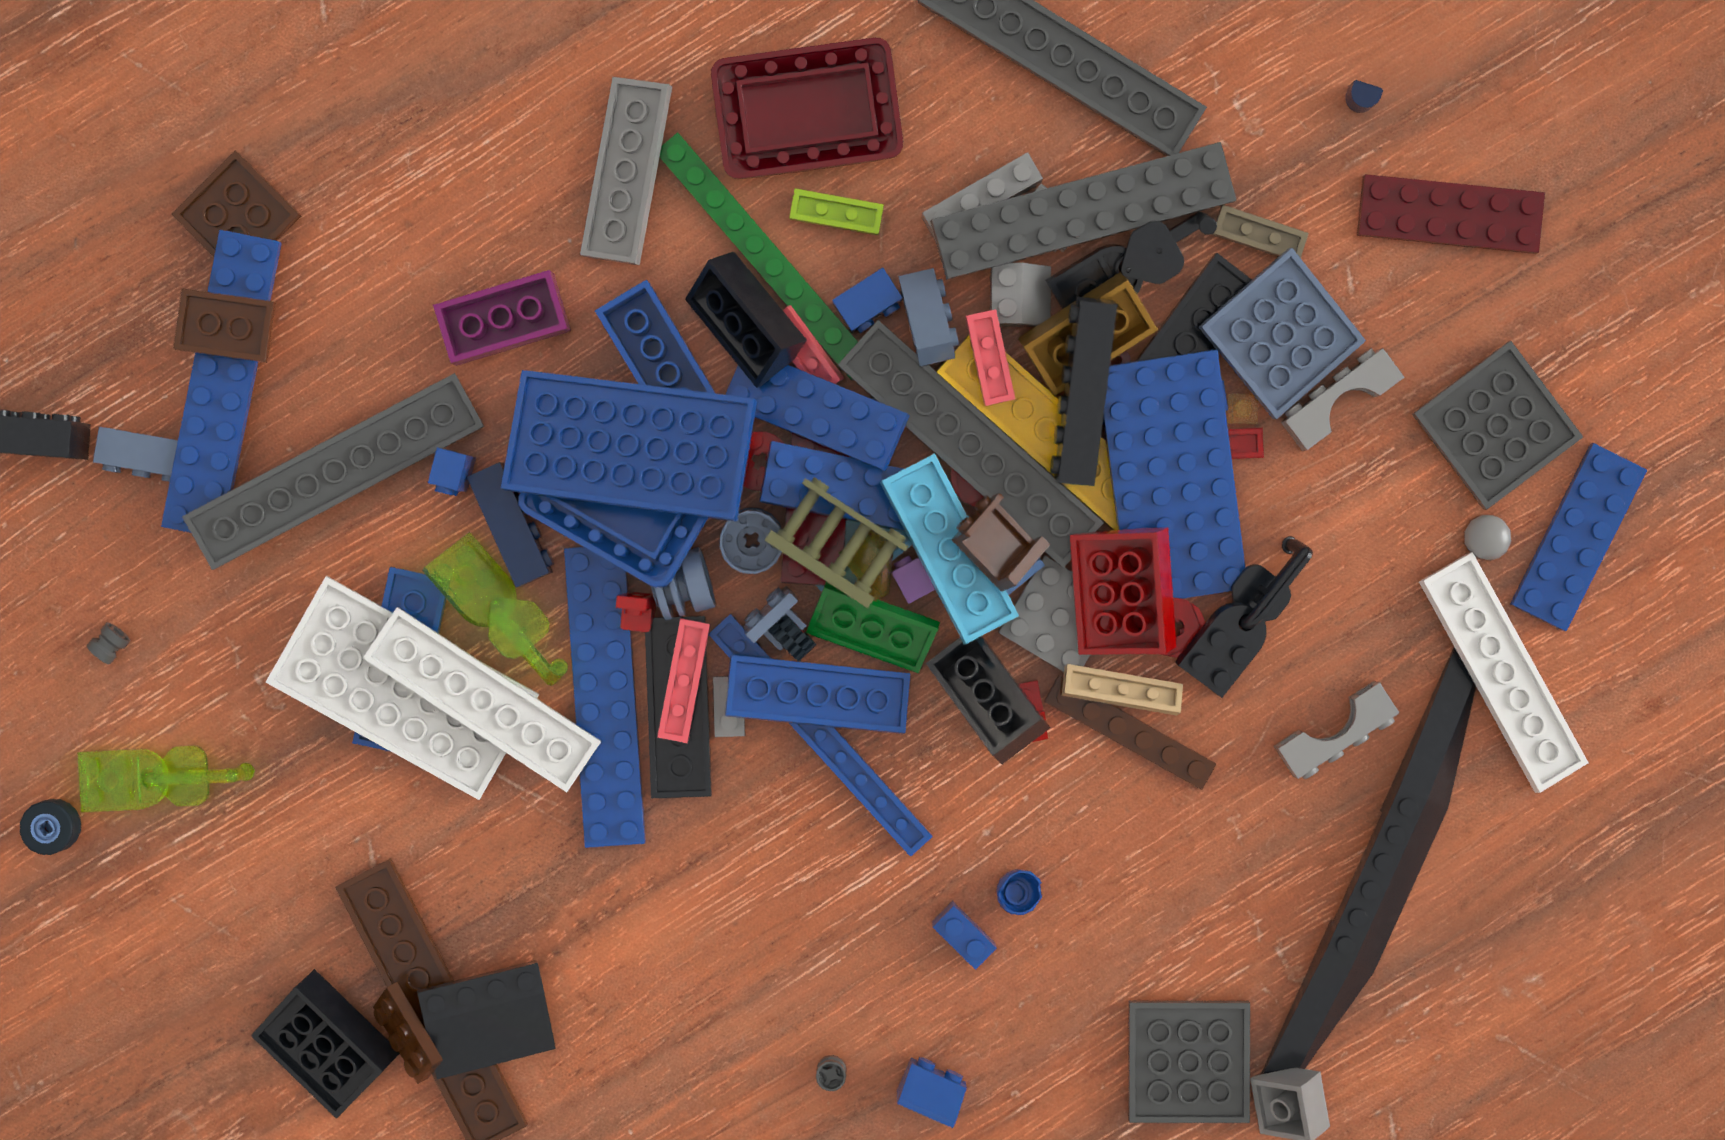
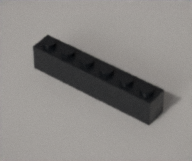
M1076 297L1075 305L1071 304L1069 323H1073L1072 335H1067L1065 342V353L1069 354L1068 366H1063L1061 382L1065 384L1064 396L1060 395L1058 400V414H1062L1060 426L1056 425L1054 432V444H1058L1057 456L1052 455L1050 472L1054 474L1058 483L1095 486L1118 305L1113 300Z

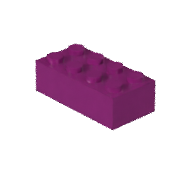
M550 270L433 305L450 363L456 366L571 332L555 275Z

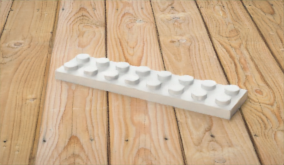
M1473 552L1465 554L1419 581L1534 792L1541 793L1588 764L1584 753Z
M399 607L395 609L363 657L364 660L565 792H568L601 742V740Z

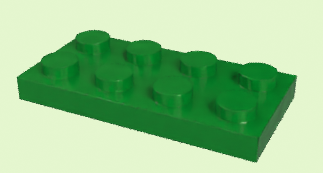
M826 581L807 626L806 633L919 674L939 629L940 622L875 598L870 606L866 608Z

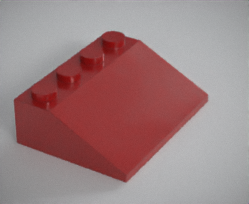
M1168 527L1071 534L1070 545L1079 655L1167 654L1175 649L1176 632Z

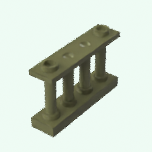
M814 477L811 482L805 478L802 484L809 488V491L784 529H779L777 533L771 530L765 541L868 608L874 600V597L869 595L872 591L871 585L896 547L904 552L909 546L903 543L906 537L892 528L889 532L881 529L827 493L826 491L829 486ZM819 496H821L835 507L809 547L805 546L801 550L792 544L795 540L793 536ZM847 513L861 524L834 564L831 562L829 567L818 561L821 556L819 552L844 514ZM872 530L886 539V542L861 580L857 579L853 584L844 578L847 573L844 570Z

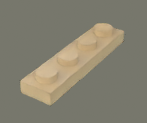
M1067 664L1064 666L1061 696L1177 716L1181 713L1183 684Z

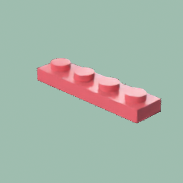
M680 618L657 738L688 743L711 625L709 623Z

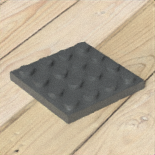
M1512 341L1505 343L1412 413L1484 510L1490 508L1583 438L1582 434Z
M1129 1000V1123H1250L1249 1001Z

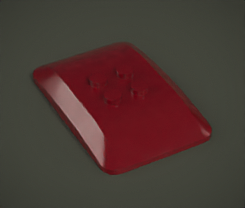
M874 37L727 57L717 60L711 68L723 167L725 172L734 179L765 177L887 160L898 156L903 149V134L890 45L882 38Z

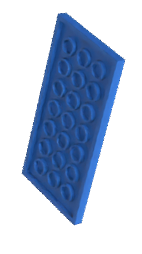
M1214 349L1110 365L1103 423L1118 530L1168 527L1173 598L1184 599L1232 591L1233 582L1246 567L1218 350Z
M522 370L501 489L737 522L757 400L748 397Z

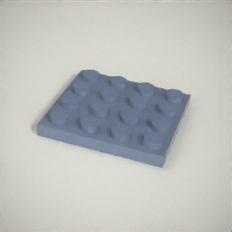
M1288 248L1199 326V329L1218 350L1272 419H1278L1366 341L1293 248Z

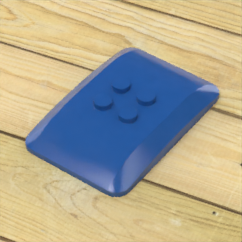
M520 493L518 498V504L526 514L656 588L664 587L671 582L708 519L706 517Z

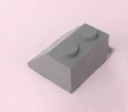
M1007 263L991 268L990 310L996 309L1000 327H1036L1050 318L1051 289L1045 280L1051 277V266Z
M1291 1068L1250 1078L1260 1134L1292 1140H1315L1330 1127L1320 1071Z

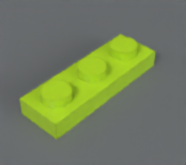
M795 188L789 219L879 235L884 204Z

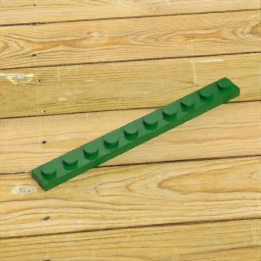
M677 132L662 145L659 158L787 307L790 305L793 307L818 343L838 365L858 341Z

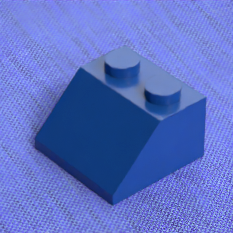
M919 1057L918 1060L911 1058L897 1088V1104L954 1128L967 1089L966 1081L962 1080L963 1076L950 1069H947L946 1072L935 1068V1063L923 1057Z

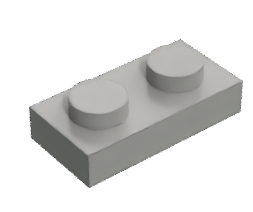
M714 676L715 737L745 736V718L725 716L728 676Z

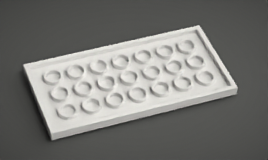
M326 576L266 683L480 800L506 752L364 660V655L393 612ZM490 667L535 698H538L539 693Z

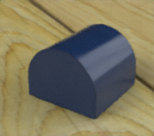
M1355 80L1348 86L1346 103L1354 112H1367L1379 102L1383 89Z

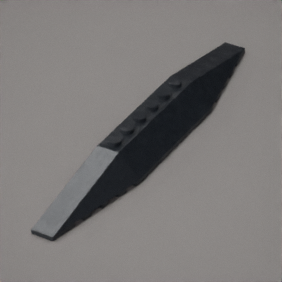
M1455 647L1450 654L1380 809L1382 814L1334 920H1330L1261 1074L1291 1068L1305 1069L1373 975L1450 803L1476 690V685Z

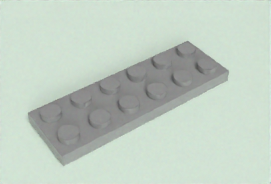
M618 77L612 78L581 246V256L640 265L672 86L669 84Z

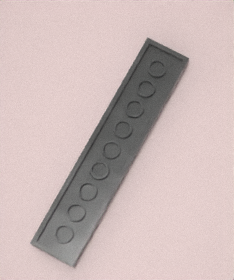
M918 0V3L1166 156L1180 152L1207 108L1034 0Z
M1218 142L938 217L930 222L946 280L1133 230L1150 221L1162 222L1229 204L1237 200L1222 144Z
M879 320L838 364L847 375L876 401L909 414L910 416L905 427L983 497L987 495L990 498L1000 493L1004 497L999 503L1001 507L1033 540L1043 536L1050 544L1045 552L1062 568L1071 560L1070 535L1096 532L1104 523L929 365L919 366L917 354Z
M454 373L182 516L211 569L214 570L436 452L437 448L443 449L481 429L484 425Z

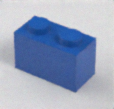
M881 268L833 299L832 303L851 333L858 330L861 334L875 324L873 319L881 314L888 317L899 310L901 307L898 303L903 300V297L885 269Z
M437 448L428 483L436 485V492L458 496L459 491L467 492L469 487L467 476L472 475L476 457Z
M954 901L932 921V927L975 970L997 949L995 942Z

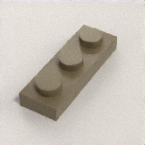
M1222 205L1216 220L1217 229L1212 235L1277 257L1288 248H1293L1301 258L1309 233Z

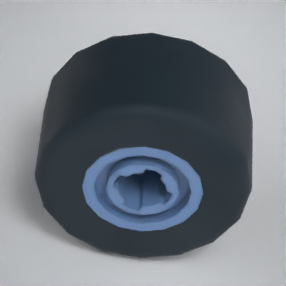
M48 799L32 805L24 812L20 821V835L23 843L31 851L40 855H52L70 848L77 841L81 832V819L78 811L70 803L61 799Z

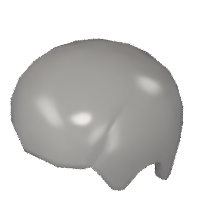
M1480 515L1471 520L1464 532V543L1470 553L1473 552L1475 557L1491 561L1501 557L1507 552L1512 542L1510 528L1504 520L1494 515Z

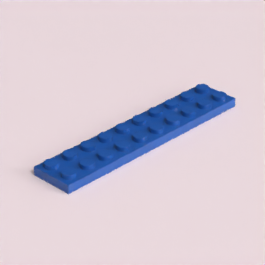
M219 230L207 292L271 301L282 243L280 241ZM195 353L161 527L191 533L182 516L234 489L258 367L257 361Z
M585 547L564 548L576 725L601 740L580 772L585 848L645 844L631 630L621 629L622 609L616 608L617 596L628 592L627 572Z

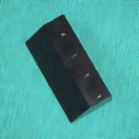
M735 252L708 260L685 298L687 303L756 388L761 387L792 362L807 341Z

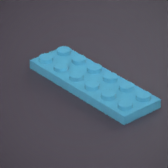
M935 454L880 482L964 644L1019 616L1007 591L1001 592L952 541L959 532L956 527L967 517V514Z

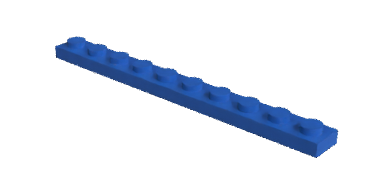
M732 614L727 616L709 633V636L729 658L731 655L772 659L757 642L753 643L745 635L743 626ZM789 723L910 857L933 837L835 727Z

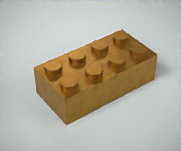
M1118 273L1082 296L1113 300L1118 304L1111 360L1158 330L1130 282L1121 273ZM1071 304L1017 338L1054 396L1065 390V384L1061 382L1062 368L1064 365L1068 366L1069 354L1065 353V342L1067 335H1072L1073 323H1069Z

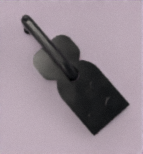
M1204 212L1195 213L1171 229H1168L1160 221H1150L1130 234L1127 247L1118 244H1108L1099 247L1045 281L1062 309L1075 302L1076 297L1086 295L1117 275L1119 271L1128 279L1134 291L1138 294L1143 281L1162 284L1180 273L1184 266V257L1176 244L1178 241L1198 229L1205 235L1213 234L1217 229V223Z
M1292 536L1284 538L1282 549L1287 554H1294L1277 576H1274L1261 565L1252 564L1247 566L1232 584V603L1221 606L1210 616L1175 661L1178 666L1221 698H1223L1262 648L1266 639L1265 621L1276 619L1288 605L1291 599L1289 586L1313 555L1310 547Z

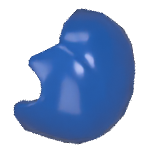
M1015 869L1005 873L1000 878L996 889L1000 907L1013 915H1024L1033 911L1042 899L1041 880L1028 870Z

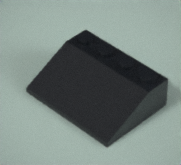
M536 960L417 990L426 1032L443 1059L435 1069L437 1080L556 1049L544 988Z
M315 969L286 996L251 1035L336 1119L400 1054L399 1051H394L389 1040Z

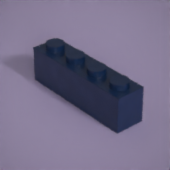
M499 462L467 476V479L515 587H521L553 573L550 566L554 565V561L547 548L543 550L538 539L542 535L535 521L530 522L528 515L521 510L518 504V493L501 489L505 464Z

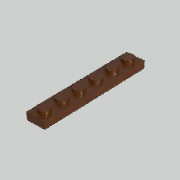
M1058 675L1044 702L1201 790L1204 788L1216 763L1111 704L1061 696L1063 677Z

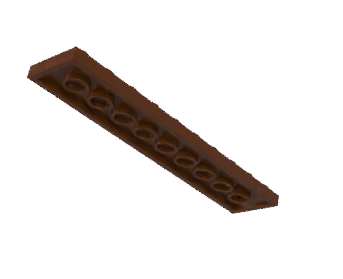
M390 858L339 884L335 888L386 987L396 982L399 984L425 1028L417 990L454 980ZM497 1064L438 1080L435 1071L432 1073L466 1140H501L528 1125Z

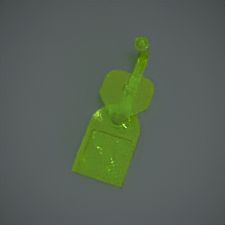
M470 532L423 568L422 571L466 621L475 626L489 627V641L503 656L513 659L522 655L549 686L555 685L567 672L568 664L566 661L555 659L549 664L533 646L548 633V618L534 602L516 600V589L512 580Z
M198 746L173 747L163 759L147 749L83 751L77 753L81 812L140 810L156 805L164 796L176 806H197L207 800L209 784L233 783L241 780L248 781L253 778L255 773L254 767L249 763H243L238 768L208 770L207 755Z

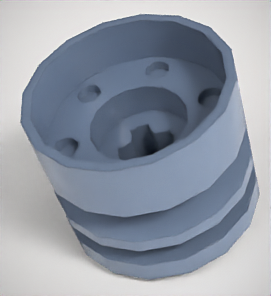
M748 507L739 510L737 522L727 520L720 534L719 547L724 560L731 568L741 573L758 574L767 571L778 561L782 553L765 541L771 530L777 533L779 529H782L779 521L772 513L761 508ZM754 532L759 534L757 539L760 542L759 545L754 543L751 546L746 545L747 538L744 536L746 533L752 535Z
M700 547L689 550L668 585L661 588L651 586L655 603L661 610L665 621L674 618L672 609L674 604L680 617L684 616L686 612L685 601L690 600L695 612L716 607L709 572Z

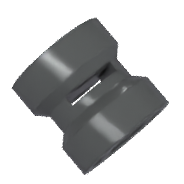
M106 622L101 628L99 638H92L87 644V648L99 660L106 664H111L116 658V651L124 649L130 643V639L117 626Z
M825 1056L818 1063L816 1079L821 1088L827 1091H836L845 1083L846 1065L838 1056Z

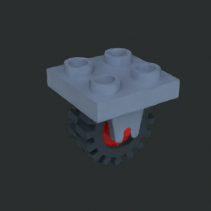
M787 586L782 590L778 587L766 598L767 605L760 611L758 608H755L744 619L746 622L745 626H743L744 632L753 643L764 634L779 651L785 648L799 662L816 646V643L803 630L807 627L806 624L791 609L798 602L795 594Z

